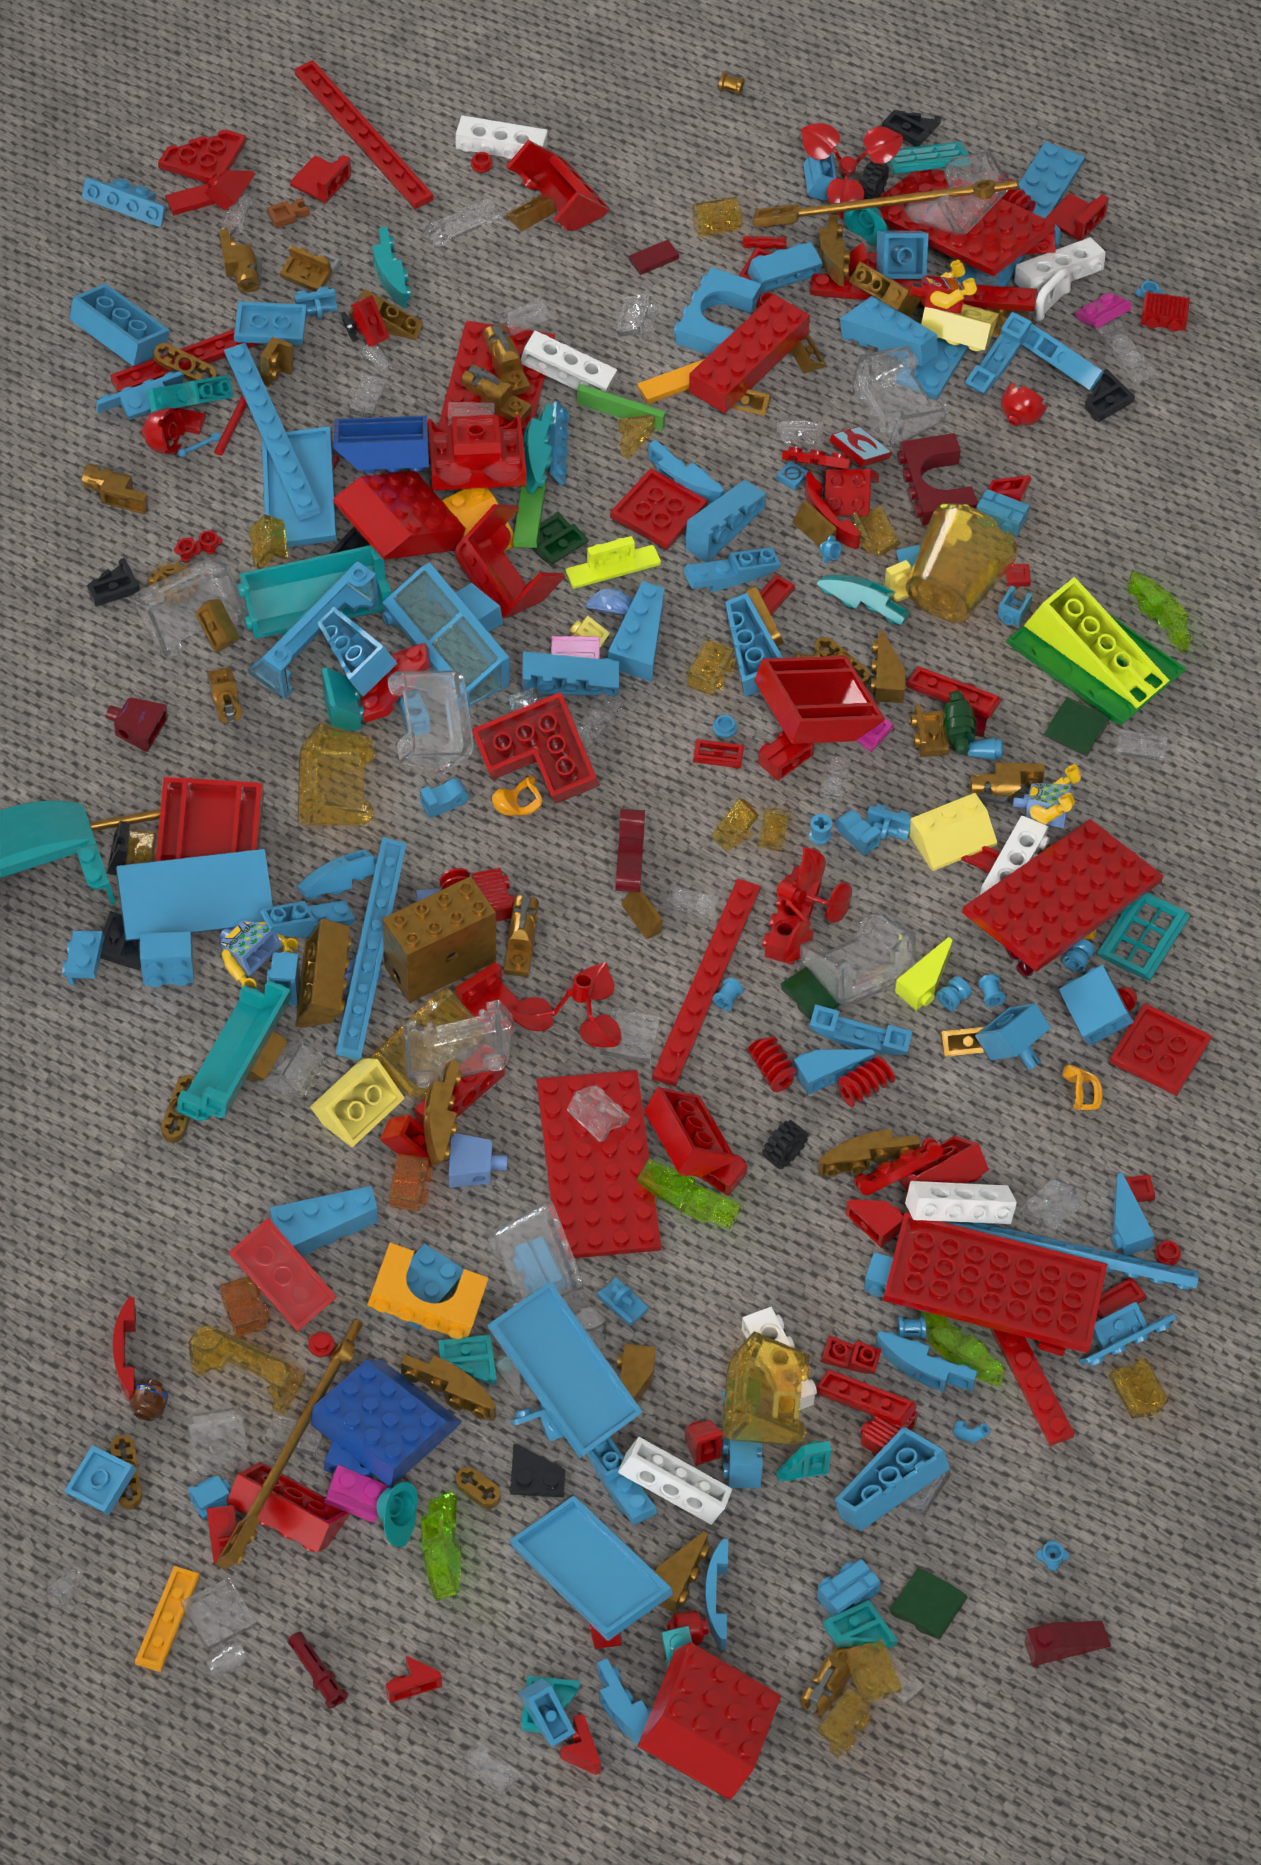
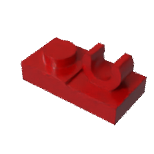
M234 1505L207 1509L214 1564L219 1559L236 1528Z

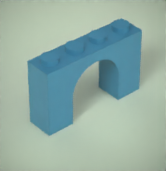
M711 267L708 274L703 275L699 290L694 291L690 306L685 307L681 322L677 321L673 333L676 335V344L710 355L735 330L708 321L702 313L715 305H728L752 313L757 305V300L761 296V283Z

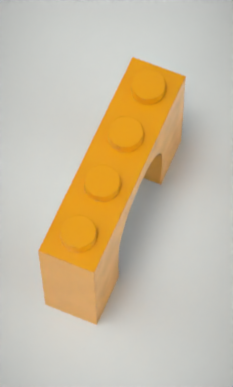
M390 1242L367 1306L374 1308L378 1312H386L397 1316L403 1321H411L424 1326L426 1329L447 1334L451 1338L461 1339L468 1337L488 1277L464 1269L452 1298L442 1303L422 1301L410 1291L406 1281L407 1271L414 1251Z

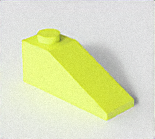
M950 937L896 980L895 993L916 1011L922 1006H928L935 998V992L951 953L953 940Z

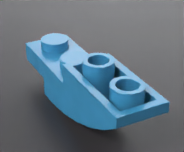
M1033 324L1031 325L1022 345L1091 391L1104 372Z
M657 440L648 444V458L657 466V472L707 499L708 504L724 495V489L721 484L712 480L704 469L699 468L695 463H691L686 467L682 460L673 456L669 449L664 445L662 446Z
M773 547L733 552L725 560L685 565L683 572L692 589L709 587L711 592L756 580L780 568L781 563Z
M366 849L340 856L307 876L297 886L298 891L308 899H317L322 894L327 893L342 894L347 889H353L352 879L359 881L366 879L367 876L374 875L378 856L373 857Z
M345 900L307 906L306 902L302 901L261 908L260 910L270 931L290 937H309L321 918L347 926L352 925L355 921V917Z
M878 1332L876 1347L881 1349L882 1355L904 1374L941 1392L945 1391L947 1384L973 1391L977 1376L976 1370L967 1365H956L947 1362L941 1357L928 1356L930 1346L924 1345L921 1341L904 1339L892 1332Z
M610 1437L586 1454L621 1514L625 1513L633 1526L657 1514L655 1505L643 1488L618 1473L624 1456Z
M606 1658L597 1663V1675L604 1686L600 1690L599 1701L615 1725L638 1745L652 1709L650 1707L646 1708L642 1700L634 1703L628 1689L624 1690L620 1683L622 1678L619 1670L615 1665L611 1666Z

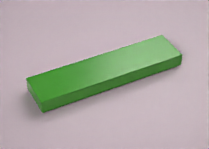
M582 384L577 389V404L659 431H663L665 427V411Z
M546 480L543 487H538L534 494H530L526 486L521 487L519 510L513 538L514 548H537L547 485Z

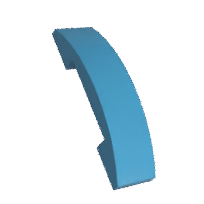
M1012 312L1000 329V336L981 364L975 366L965 381V385L985 395L1015 357L1032 325V321Z
M815 1004L809 1028L816 1033L849 1047L873 1049L876 1053L887 1055H907L913 1031L888 1025L887 1030L839 1017L840 1011Z
M722 1539L712 1556L705 1588L706 1618L711 1635L720 1650H726L727 1614H716L717 1574L727 1575L728 1539Z

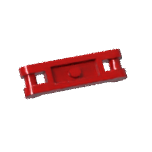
M928 1137L923 1141L921 1147L903 1152L900 1158L892 1162L882 1163L872 1173L856 1175L854 1183L863 1195H871L939 1159L943 1155V1148L934 1138Z

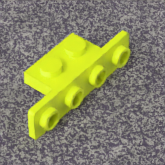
M629 536L587 548V563L566 568V575L571 587L576 589L659 566L661 560L654 545L635 549L633 537Z

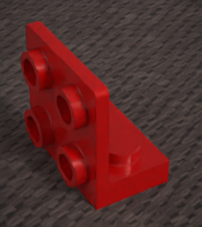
M343 154L337 161L330 163L318 156H313L290 181V186L326 204L351 177L350 157Z
M1069 193L1046 218H1054L1055 225L1062 232L1078 241H1082L1106 217L1109 198L1101 194L1096 200L1088 203Z
M826 469L825 504L835 516H869L871 483H879V473L871 469Z
M494 962L456 987V1004L485 1036L491 1035L514 1020L509 1013V1007L515 1006L520 1001L502 982V968L497 962Z

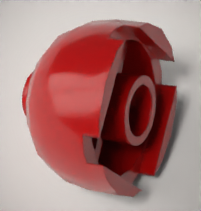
M1010 383L1001 399V408L1007 417V422L1016 427L1019 424L1023 426L1035 424L1044 415L1048 404L1043 405L1044 399L1025 386H1021L1020 389L1014 388L1016 383Z
M163 408L153 411L148 415L142 427V436L151 450L157 453L176 454L182 444H177L180 436L185 435L184 421L181 413L174 411L175 408ZM169 440H172L174 444L170 446Z

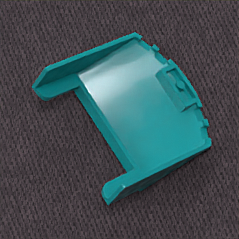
M38 801L0 810V878L77 853L88 886L92 889L106 888L111 905L116 904L83 804L68 801Z

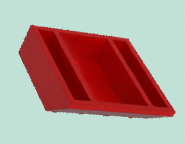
M416 471L361 476L333 499V502L383 560L455 551L466 530L459 519Z
M847 656L764 658L761 661L754 681L791 744L856 741L881 724L885 719Z
M163 777L155 862L259 850L264 800L262 783Z
M690 1642L675 1649L637 1747L721 1796L732 1799L756 1766L781 1695Z

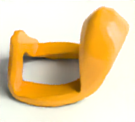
M530 775V777L520 782L514 790L502 788L495 791L492 795L494 808L507 816H525L534 813L542 804L541 794L534 786L535 777ZM529 787L536 799L529 805L520 807L517 803L518 795L524 788Z
M1071 1064L1066 1065L1062 1076L1068 1082L1076 1083V1099L1073 1109L1097 1110L1100 1108L1103 1090L1098 1077ZM1092 1082L1094 1086L1093 1104L1083 1105L1082 1084Z

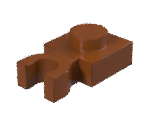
M301 198L293 204L285 201L267 207V214L275 228H280L295 223L296 217L309 216L310 210L308 206L305 207V201Z

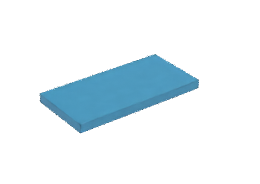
M331 427L286 432L321 511V514L301 521L297 518L262 439L267 549L337 541L336 507L333 502L335 488Z
M265 849L116 866L126 941L140 940V934L185 931L200 933L224 930L225 928L233 929L244 920L265 922L260 910L261 908L273 906Z
M551 1281L487 1325L579 1458L643 1413Z
M572 1496L510 1539L513 1549L607 1641L673 1595L672 1588L575 1496Z

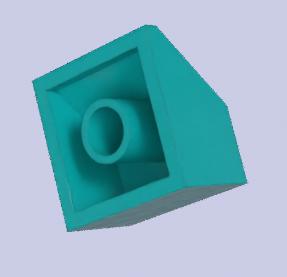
M322 668L323 694L332 733L338 734L361 730V721L364 720L362 713H364L363 706H358L357 701H360L359 691L353 687L347 676L329 668Z

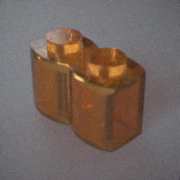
M398 1154L389 1195L390 1207L421 1211L422 1204H427L429 1189H425L426 1182H431L433 1176V1167L429 1166V1158Z
M248 1276L220 1285V1295L236 1338L267 1328L266 1320L270 1319L266 1304L261 1305L258 1299L261 1297V1291Z

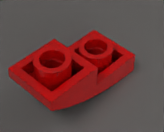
M829 1336L826 1340L820 1362L860 1373L874 1374L881 1349L858 1340L855 1344H851Z

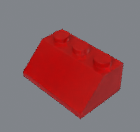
M953 1136L940 1143V1146L943 1148V1155L939 1159L898 1181L907 1192L911 1181L964 1184L975 1182L982 1177V1174L989 1171L979 1143Z

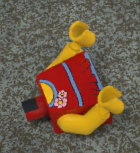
M955 260L950 264L951 272H945L940 277L925 275L922 278L921 284L912 282L909 287V296L919 297L927 308L961 314L965 295L974 294L977 287L974 278L964 280L962 282L963 287L956 278H953L962 277L965 274L963 263L960 260Z

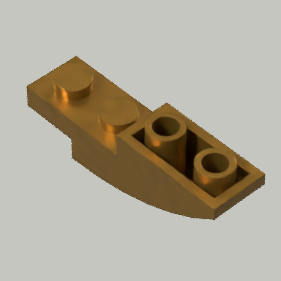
M829 215L828 228H819L820 257L823 267L831 279L839 286H844V277H849L850 250H845V241H842L843 224H838V215Z
M452 1059L445 1065L441 1081L434 1080L428 1086L425 1099V1142L431 1164L436 1167L443 1160H447L451 1150V1146L448 1145L449 1138L454 1136L458 1126V1122H455L457 1113L449 1110H451L455 1100V1095H452L453 1088L458 1086L462 1072L459 1071L461 1062Z
M887 1129L852 1138L831 1149L819 1159L818 1174L834 1177L846 1172L853 1174L863 1173L865 1170L870 1169V1161L886 1162L889 1159L900 1158V1155L907 1150L919 1148V1136L893 1138L892 1130Z
M404 1355L401 1361V1375H404L405 1379L413 1383L419 1381L427 1384L430 1389L436 1392L445 1391V1402L455 1410H467L481 1420H495V1403L482 1386L470 1375L433 1355L430 1363Z

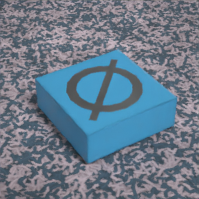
M790 461L777 474L776 480L795 491L806 480V473L808 471Z

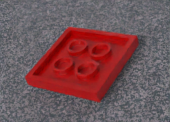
M650 468L610 511V518L668 550L687 529V520L707 507L708 500Z
M1144 1003L1135 1017L1134 1023L1130 1025L1110 1057L1109 1063L1178 1096L1211 1042L1212 1035Z

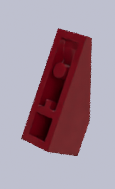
M1102 1621L1049 1623L1027 1629L1024 1641L1033 1667L1111 1647Z

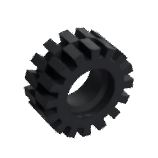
M872 161L866 165V169H864L863 176L861 175V181L859 182L864 189L863 200L878 198L884 192V187L889 177L888 166L876 164Z
M785 1121L784 1124L779 1125L778 1130L775 1129L773 1131L772 1137L769 1136L767 1139L768 1143H765V1149L762 1150L763 1157L778 1169H784L791 1161L795 1160L796 1156L800 1155V1150L804 1149V1144L808 1141L807 1137H809V1134L794 1121Z

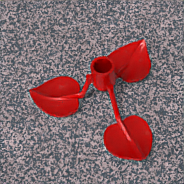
M814 123L801 129L804 149L811 158L824 160L831 155L832 151L839 162L838 172L844 177V180L836 178L830 182L827 189V197L830 204L863 200L864 189L861 184L856 180L848 181L849 177L855 174L857 164L869 153L872 162L876 164L887 163L897 155L903 142L901 134L886 127H875L870 129L864 137V146L868 150L864 151L857 159L850 156L841 158L837 149L834 148L840 142V135L834 127L824 123ZM845 211L836 212V214L844 220Z
M803 847V858L798 871L797 882L784 879L777 888V896L787 901L785 905L790 907L802 920L795 926L781 958L783 962L794 961L804 957L813 941L814 932L812 929H809L811 923L795 905L802 904L806 898L828 905L825 918L832 923H836L845 917L852 898V887L845 882L838 884L834 888L830 901L807 894L806 890L812 888L813 883L820 881L826 867L825 857L819 851L808 847Z
M606 962L591 966L575 975L572 988L567 989L565 996L552 1011L551 1005L546 1000L538 997L524 999L515 1006L509 1007L510 1015L520 1026L531 1031H544L553 1026L552 1016L557 1015L568 998L572 996L574 1001L578 1003L586 1002L589 1021L581 1024L580 1036L587 1044L594 1047L610 1048L618 1046L622 1039L620 1027L613 1018L605 1014L598 1015L595 1018L592 1016L591 999L604 1000L609 998L614 992V981Z

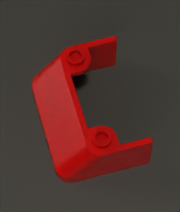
M529 139L506 166L507 169L519 174L523 178L522 183L530 190L535 188L544 196L553 199L555 208L559 212L554 220L567 231H577L604 217L610 210L606 203L565 159Z
M493 504L457 544L455 556L472 583L500 605L502 618H509L544 601L565 578V575L563 573L540 572L526 585L504 553V550L511 542V534L505 524L514 516L519 508L517 505Z

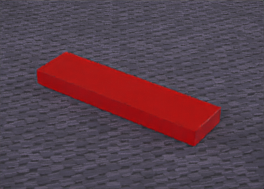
M920 666L915 669L906 682L907 688L945 703H950V694L952 692L961 691L965 700L968 701L974 710V714L990 719L1001 703L1000 696Z
M830 1369L816 1386L817 1394L901 1427L905 1425L917 1408L914 1401Z

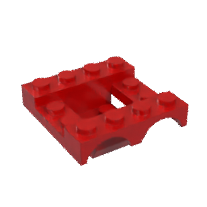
M498 415L451 417L452 429L441 428L432 419H428L432 490L445 491L448 489L526 486V465L520 415H516L512 422L499 427Z

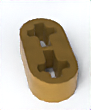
M464 1467L457 1472L456 1486L460 1492L484 1509H492L499 1504L500 1489L495 1483L472 1467ZM472 1476L473 1484L470 1482L463 1484V1477L468 1479ZM482 1491H484L486 1494L493 1492L494 1499L487 1498L485 1500L484 1493Z

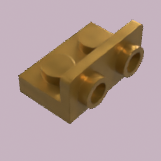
M272 337L260 356V372L265 386L269 387L273 380L277 381L280 372L292 375L293 345L291 343Z

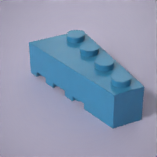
M874 296L869 297L840 318L842 338L847 341L853 339L858 341L861 346L868 347V345L877 347L881 353L897 354V358L920 366H924L938 355L937 334Z
M746 480L734 486L687 520L686 550L704 562L711 561L766 507L767 494Z
M642 581L608 651V658L619 661V672L651 682L653 680L664 606L663 587Z
M747 593L725 602L744 697L760 692L754 680L762 659L783 658Z
M335 606L317 622L326 640L331 645V649L340 661V665L346 672L348 679L362 696L367 694L397 664L383 645Z
M523 651V695H554L562 692L563 695L619 696V661H614L611 658L594 659Z
M372 1186L270 1207L271 1222L302 1257L312 1253L313 1250L334 1243L335 1240L343 1236L352 1235L378 1223V1210Z
M728 1381L727 1391H722V1407H727V1414H723L722 1429L728 1430V1438H723V1454H728V1462H723V1479H728V1487L761 1488L763 1457L760 1381Z
M903 1426L834 1500L840 1518L862 1531L950 1470L944 1450Z

